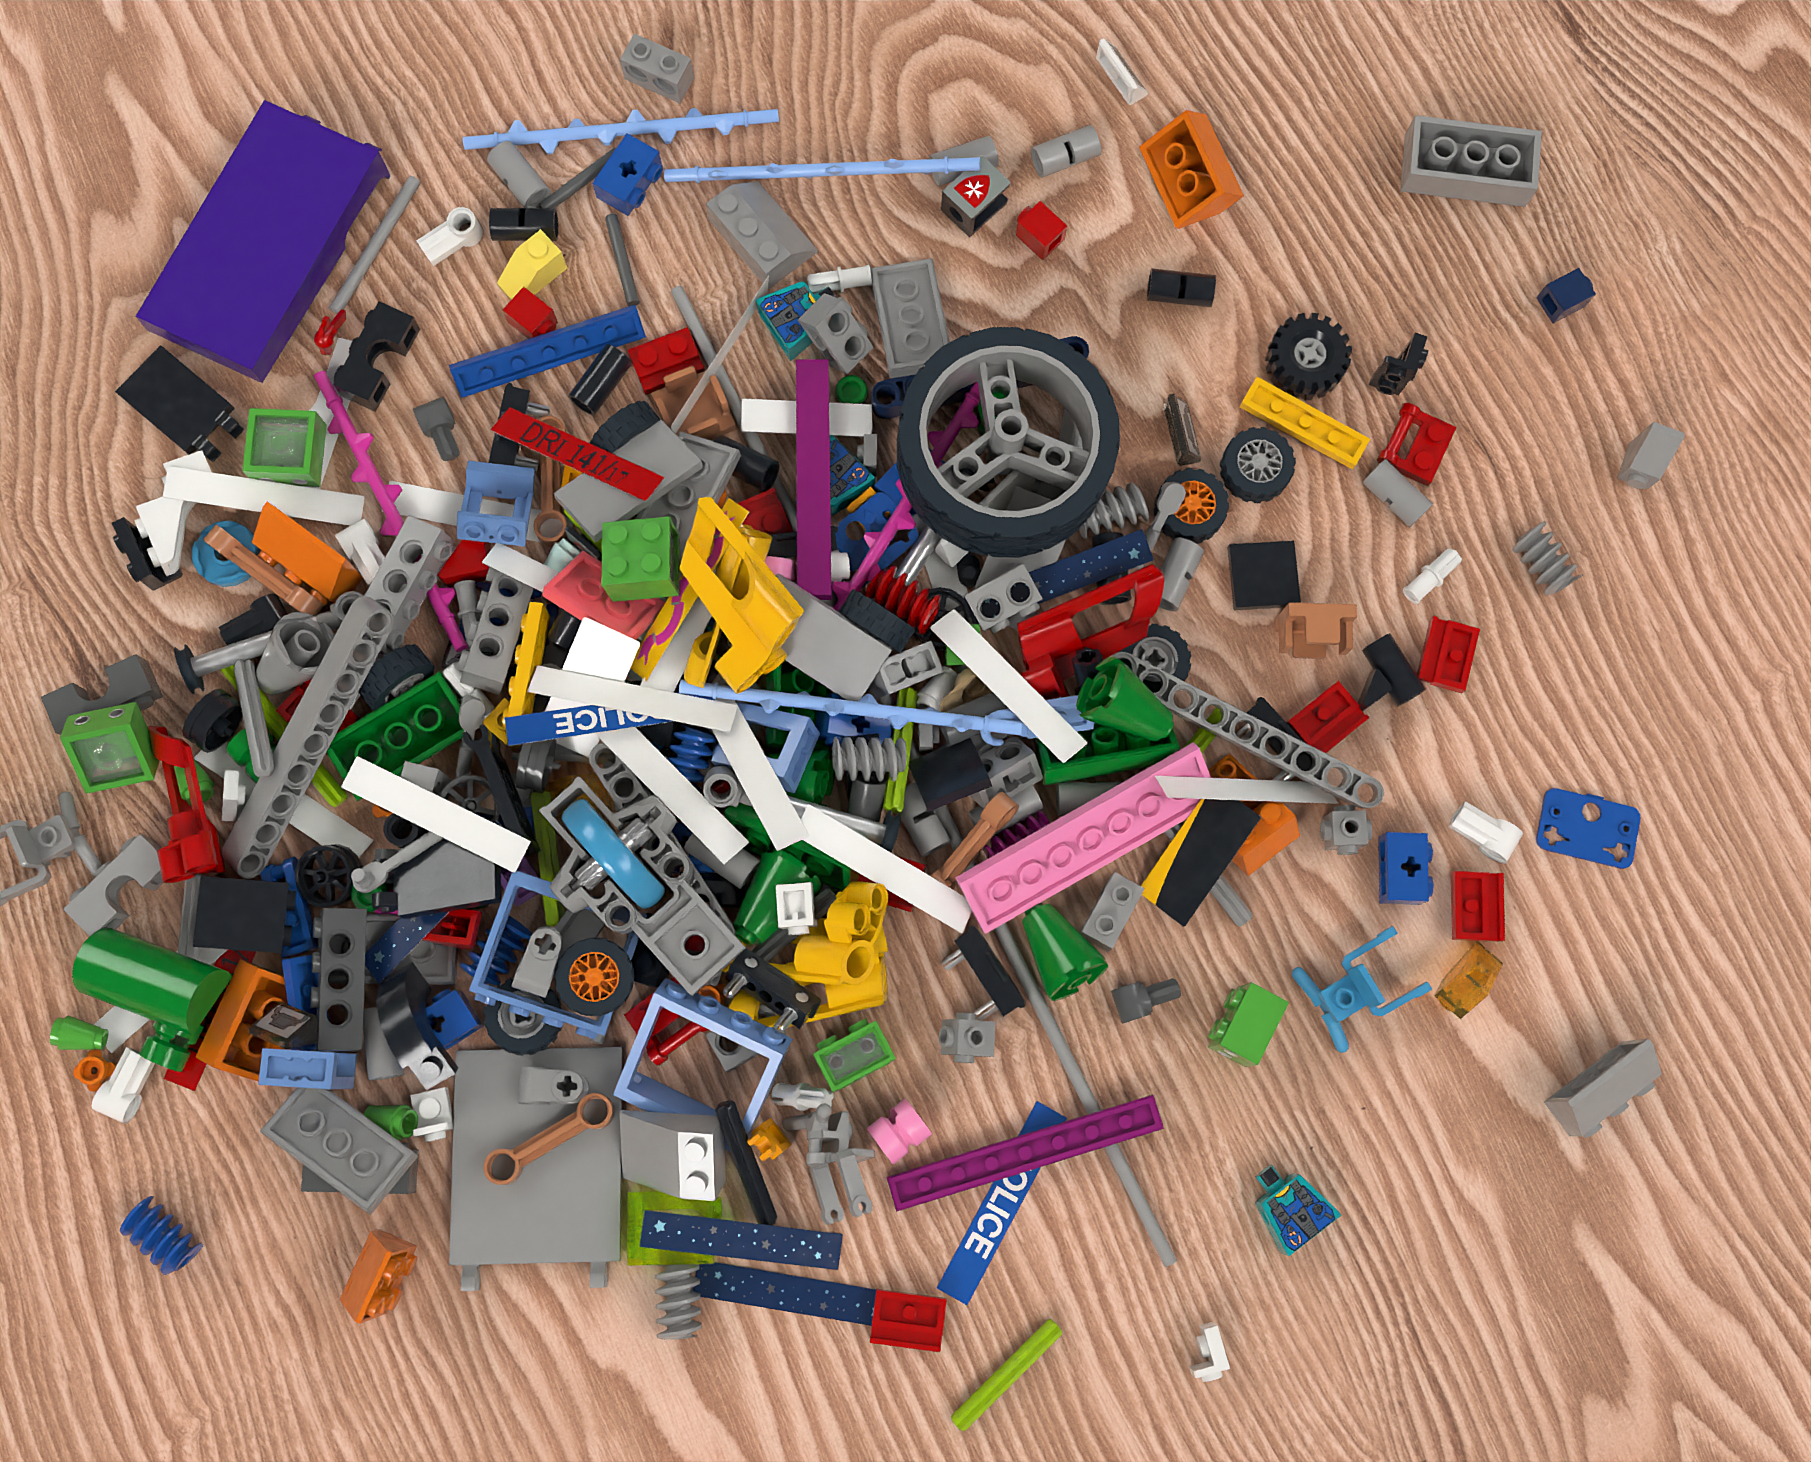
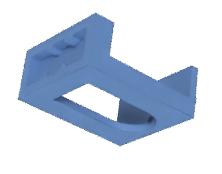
M468 461L462 509L457 512V539L525 546L534 496L535 468ZM482 497L514 499L513 517L480 513Z
M737 702L749 727L751 723L790 731L779 758H766L783 789L787 792L795 793L820 735L810 717L778 710L772 713H765L764 709L760 706ZM717 743L713 749L712 763L715 767L726 766L733 770L720 744Z
M262 1048L258 1085L354 1089L357 1054Z

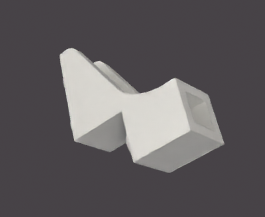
M202 450L163 463L166 473L168 466L211 472ZM166 476L161 477V478H162V481H163V483H164V485H165ZM160 497L136 506L140 518L134 520L142 539L149 537L153 547L148 548L147 551L154 567L162 566L166 576L176 573L179 569L187 517L197 502Z

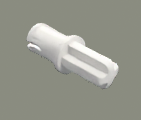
M869 265L841 270V267H837L836 271L810 274L807 278L808 287L812 293H818L826 287H830L832 291L840 290L842 293L847 288L872 286Z
M1450 548L1446 549L1433 563L1423 566L1421 568L1422 573L1408 586L1403 588L1406 598L1412 603L1418 604L1435 586L1440 587L1443 584V579L1461 563L1462 558L1458 552Z
M458 662L450 664L444 669L442 675L461 697L459 699L460 702L467 695L479 698L485 706V719L495 709L494 705L479 688L460 683L463 671L457 669Z
M804 1082L797 1085L777 1083L772 1090V1098H782L773 1100L776 1105L794 1106L797 1110L801 1111L809 1108L817 1109L823 1103L831 1107V1101L834 1098L832 1091H827L825 1088L811 1087V1085Z

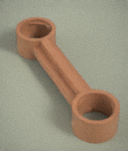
M544 416L538 419L550 426H557L561 431L566 432L563 423L554 416ZM540 453L541 513L535 518L533 527L538 539L544 545L553 547L555 542L559 543L562 538H568L565 532L568 523L561 514V505L554 496V493L561 488L560 462ZM548 519H558L562 522L563 528L558 536L546 538L541 535V525Z
M215 524L203 539L209 546L232 561L296 611L315 616L323 608L324 605L311 594L293 583Z
M998 793L983 809L978 823L944 865L934 872L931 877L954 889L955 882L957 881L955 877L966 870L996 831L1002 829L1013 818L1019 805L1006 793Z
M599 1093L588 1094L580 1100L577 1111L512 1150L497 1149L492 1151L484 1161L483 1169L486 1178L497 1185L512 1184L520 1177L524 1166L588 1128L596 1130L605 1128L614 1118L615 1109L612 1101ZM593 1099L605 1101L608 1108L606 1118L597 1125L589 1123L583 1115L586 1103ZM499 1154H507L515 1161L513 1175L505 1180L496 1179L492 1173V1163Z

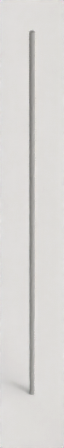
M677 286L671 290V293L708 366H710L717 354L683 287ZM721 364L715 375L727 399L728 406L741 429V401ZM742 432L751 449L768 456L757 432ZM777 476L770 489L775 488L778 500L794 532L797 531V511L779 476ZM890 694L877 699L879 704L895 706ZM913 739L909 761L921 757ZM944 805L934 810L951 839L950 844L955 851L963 841V838L947 806ZM974 860L970 863V865L966 868L964 872L976 866ZM1007 924L1000 925L994 931L1087 1114L1101 1111ZM1118 1143L1104 1147L1164 1266L1167 1267L1177 1262V1259Z

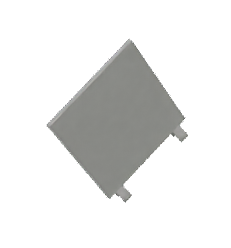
M623 1047L547 1048L543 1051H537L536 1054H524L523 1056L508 1053L503 1049L457 1050L455 1063L458 1066V1070L455 1074L449 1265H461L463 1267L461 1291L480 1290L479 1266L485 1264L590 1262V1288L607 1287V1262L621 1261L622 1159L619 1113L622 1110V1099L614 1096L613 1093L623 1071ZM522 1067L574 1071L587 1079L589 1083L588 1094L599 1093L612 1101L615 1109L614 1118L605 1128L598 1130L588 1128L524 1166L520 1177L512 1184L497 1185L486 1178L483 1169L484 1161L492 1151L497 1149L512 1150L577 1111L578 1104H519ZM572 1081L570 1084L564 1085V1091L569 1094L571 1090H577V1084ZM601 1099L589 1100L583 1110L584 1118L591 1124H600L607 1116V1103ZM499 1154L492 1163L493 1176L498 1180L510 1178L515 1171V1161L507 1154Z

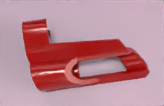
M1150 564L1017 623L1018 640L1025 671L1021 673V676L1045 700L1069 697L1070 695L1064 680L1075 675L1071 658L1076 655V651L1086 647L1098 649L1103 659L1147 637L1150 618L1157 612L1163 595L1164 575L1161 569ZM1134 588L1135 600L1129 619L1089 637L1080 639L1072 621L1076 613Z
M148 726L153 755L162 761L173 816L167 819L171 840L168 841L167 846L157 851L163 883L189 880L194 878L196 874L226 872L217 829L206 818L191 747L183 739L168 736L167 728L164 726ZM174 766L184 768L192 807L180 796Z

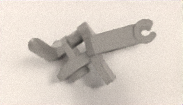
M62 792L59 795L62 815H56L31 829L27 822L21 820H14L0 826V839L6 836L9 837L22 867L37 868L39 871L37 876L0 891V906L6 904L8 900L47 884L52 877L48 866L51 865L50 860L54 858H67L71 855V851L75 850L93 876L102 866V863L88 844L85 835H80L78 831L81 826L77 819L74 798L70 792Z
M823 1103L818 1106L815 1112L785 1118L782 1125L786 1131L807 1130L808 1153L806 1154V1165L810 1166L811 1176L822 1210L821 1218L826 1225H830L834 1221H842L844 1212L839 1204L828 1164L834 1161L837 1162L849 1201L850 1213L854 1217H859L862 1213H871L872 1202L867 1197L857 1163L875 1158V1150L849 1148V1141L852 1136L849 1112L840 1111L830 1115L831 1107ZM859 1203L863 1206L862 1211L859 1209ZM831 1211L835 1214L834 1219L830 1215Z

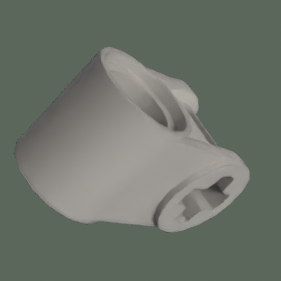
M544 926L532 934L524 957L522 956L511 987L546 998L563 941L558 930L553 927ZM545 934L552 935L551 942L555 943L556 947L549 948L547 952L540 951L541 945L536 943V938L542 939Z
M540 1067L521 1068L519 1104H578L584 1096L588 1095L589 1083L579 1073L570 1070H553ZM572 1081L577 1084V1090H571L569 1094L564 1091V1085H568Z

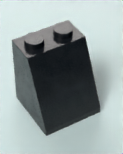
M201 876L193 947L283 953L284 946H291L293 925H287L288 911H295L297 891L290 890L291 883Z

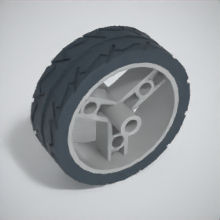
M991 327L971 332L970 336L962 335L942 346L924 363L925 367L923 366L918 370L907 388L899 417L897 470L905 495L918 517L944 540L962 550L984 556L1023 557L1043 552L1042 548L1050 549L1070 538L1087 521L1086 519L1092 515L1103 496L1113 474L1120 446L1119 416L1110 390L1094 365L1079 351L1076 352L1072 346L1050 334L1027 328L1024 331L1019 327ZM1016 380L1033 384L1050 393L1065 407L1075 421L1082 439L1083 450L1028 428L1027 418L1021 413ZM978 382L986 433L942 466L936 468L927 441L926 430L931 418L941 404L951 395L968 385ZM1000 392L1004 394L1006 398L998 399L994 397L992 393ZM1023 445L1040 453L1039 458L1022 454ZM988 449L985 459L986 464H984L979 456ZM1055 458L1060 462V465H1051L1046 459ZM968 468L974 472V475L965 476L959 470ZM1013 470L1067 490L1051 502L1040 507L1021 511L996 510L978 505L966 498L997 474L1007 475Z

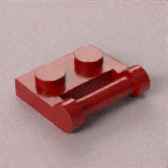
M1403 403L1399 411V421L1386 449L1381 450L1377 461L1380 464L1386 459L1402 475L1429 486L1457 427L1421 411L1414 404ZM1411 423H1414L1420 427L1404 460L1399 458L1397 454Z
M675 977L671 979V981L680 984ZM654 992L624 1014L636 1034H638ZM662 1007L646 1046L647 1054L655 1065L660 1066L668 1060L670 1053L700 1031L704 1033L709 1029L690 1021L660 1043L656 1035L681 1017Z

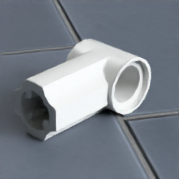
M458 207L449 213L447 221L416 241L432 265L435 266L463 246L472 247L478 244L483 236V229L470 209ZM471 223L467 230L459 231L463 224Z
M364 518L335 534L346 555L350 560L354 561L365 582L370 586L386 556L378 546L380 544L379 539Z
M1466 801L1455 812L1449 828L1479 845V849L1484 855L1500 863H1507L1523 835V832L1514 824L1503 819H1494Z
M126 1047L110 1080L103 1083L96 1092L92 1101V1109L121 1123H128L139 1109L142 1100L139 1094L155 1063L139 1055L140 1051Z

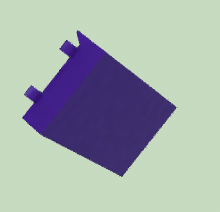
M264 100L135 317L147 331L263 383L346 249L345 239L352 223L378 182L383 177L387 179L391 177L379 153L382 149L370 143L362 144L320 125V121L310 116L297 115Z

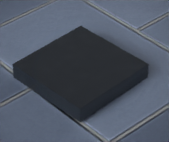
M1294 541L1229 544L1227 550L1234 611L1285 608L1288 603H1301Z
M971 738L909 761V768L928 812L992 787L990 778Z

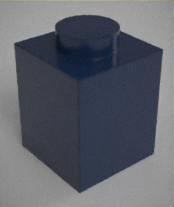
M1577 268L1547 284L1536 299L1552 324L1584 308L1596 293L1593 290L1591 280L1584 276L1580 268Z

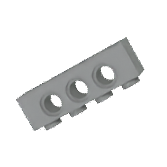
M410 515L405 520L364 595L374 599L391 612L394 617L393 627L379 652L383 655H387L401 647L406 630L411 621L418 616L420 605L427 592L434 586L436 575L443 562L450 557L452 546L455 542L442 529ZM423 554L422 558L415 563L416 558ZM407 583L405 589L399 592L401 586Z
M489 567L486 580L492 583L489 592L483 590L481 592L476 610L482 611L479 622L472 620L466 639L473 642L470 651H462L457 669L463 671L460 683L499 695L521 630L522 616L527 611L533 587ZM499 589H509L514 593V596L506 597L500 593ZM494 617L500 618L505 625L495 626L489 619ZM489 647L494 650L496 655L491 657L485 656L481 653L480 648Z

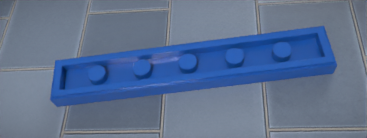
M634 304L451 364L449 368L460 396L463 398L600 353L606 344L618 347L646 338Z

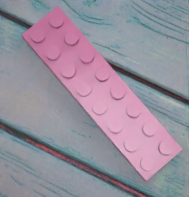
M1194 742L955 877L984 934L1186 820L1201 799L1168 798L1155 776L1211 778L1200 748Z

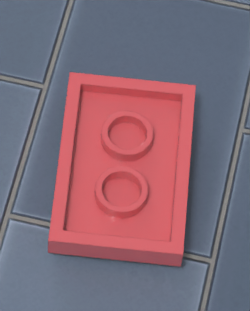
M585 551L577 555L544 586L543 597L582 621L584 617H587L635 640L655 621L666 603L660 598L613 602L601 586L602 562Z

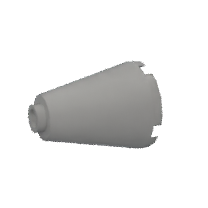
M293 612L283 616L275 624L255 671L258 687L267 694L278 695L311 680L335 636L330 627L324 622L319 624L310 619L313 615L308 613Z

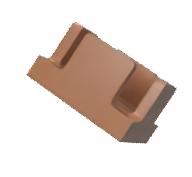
M690 366L664 377L665 387L651 393L662 421L670 429L706 371L696 374L694 366ZM715 374L709 376L710 382L678 429L677 435L682 431L707 440H713L719 435H725L737 430L729 411L727 399Z
M1288 603L1275 619V632H1279V653H1287L1292 648L1293 658L1324 659L1326 657V645L1338 644L1339 655H1347L1353 649V621L1357 618V604Z

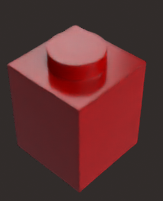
M1041 201L1033 208L1030 206L1026 207L1017 218L1016 236L1042 260L1065 240L1068 226Z
M524 286L502 309L507 322L528 339L555 331L556 324L558 323L553 309Z

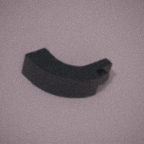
M411 962L382 980L377 991V1012L382 1031L396 1060L402 1069L409 1066L424 1088L428 1090L455 1075L458 1066L430 1026L425 1004L432 988L414 963Z

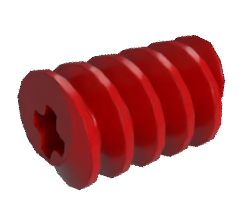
M895 565L891 566L887 571L882 570L878 572L868 585L865 596L870 599L875 597V602L881 606L886 604L888 611L891 613L897 612V617L903 621L908 619V624L912 628L919 626V633L923 634L930 627L938 613L941 596L937 594L931 600L927 599L930 588L926 587L918 593L916 590L919 581L914 580L907 586L905 583L908 574L905 572L898 578H895L897 570Z

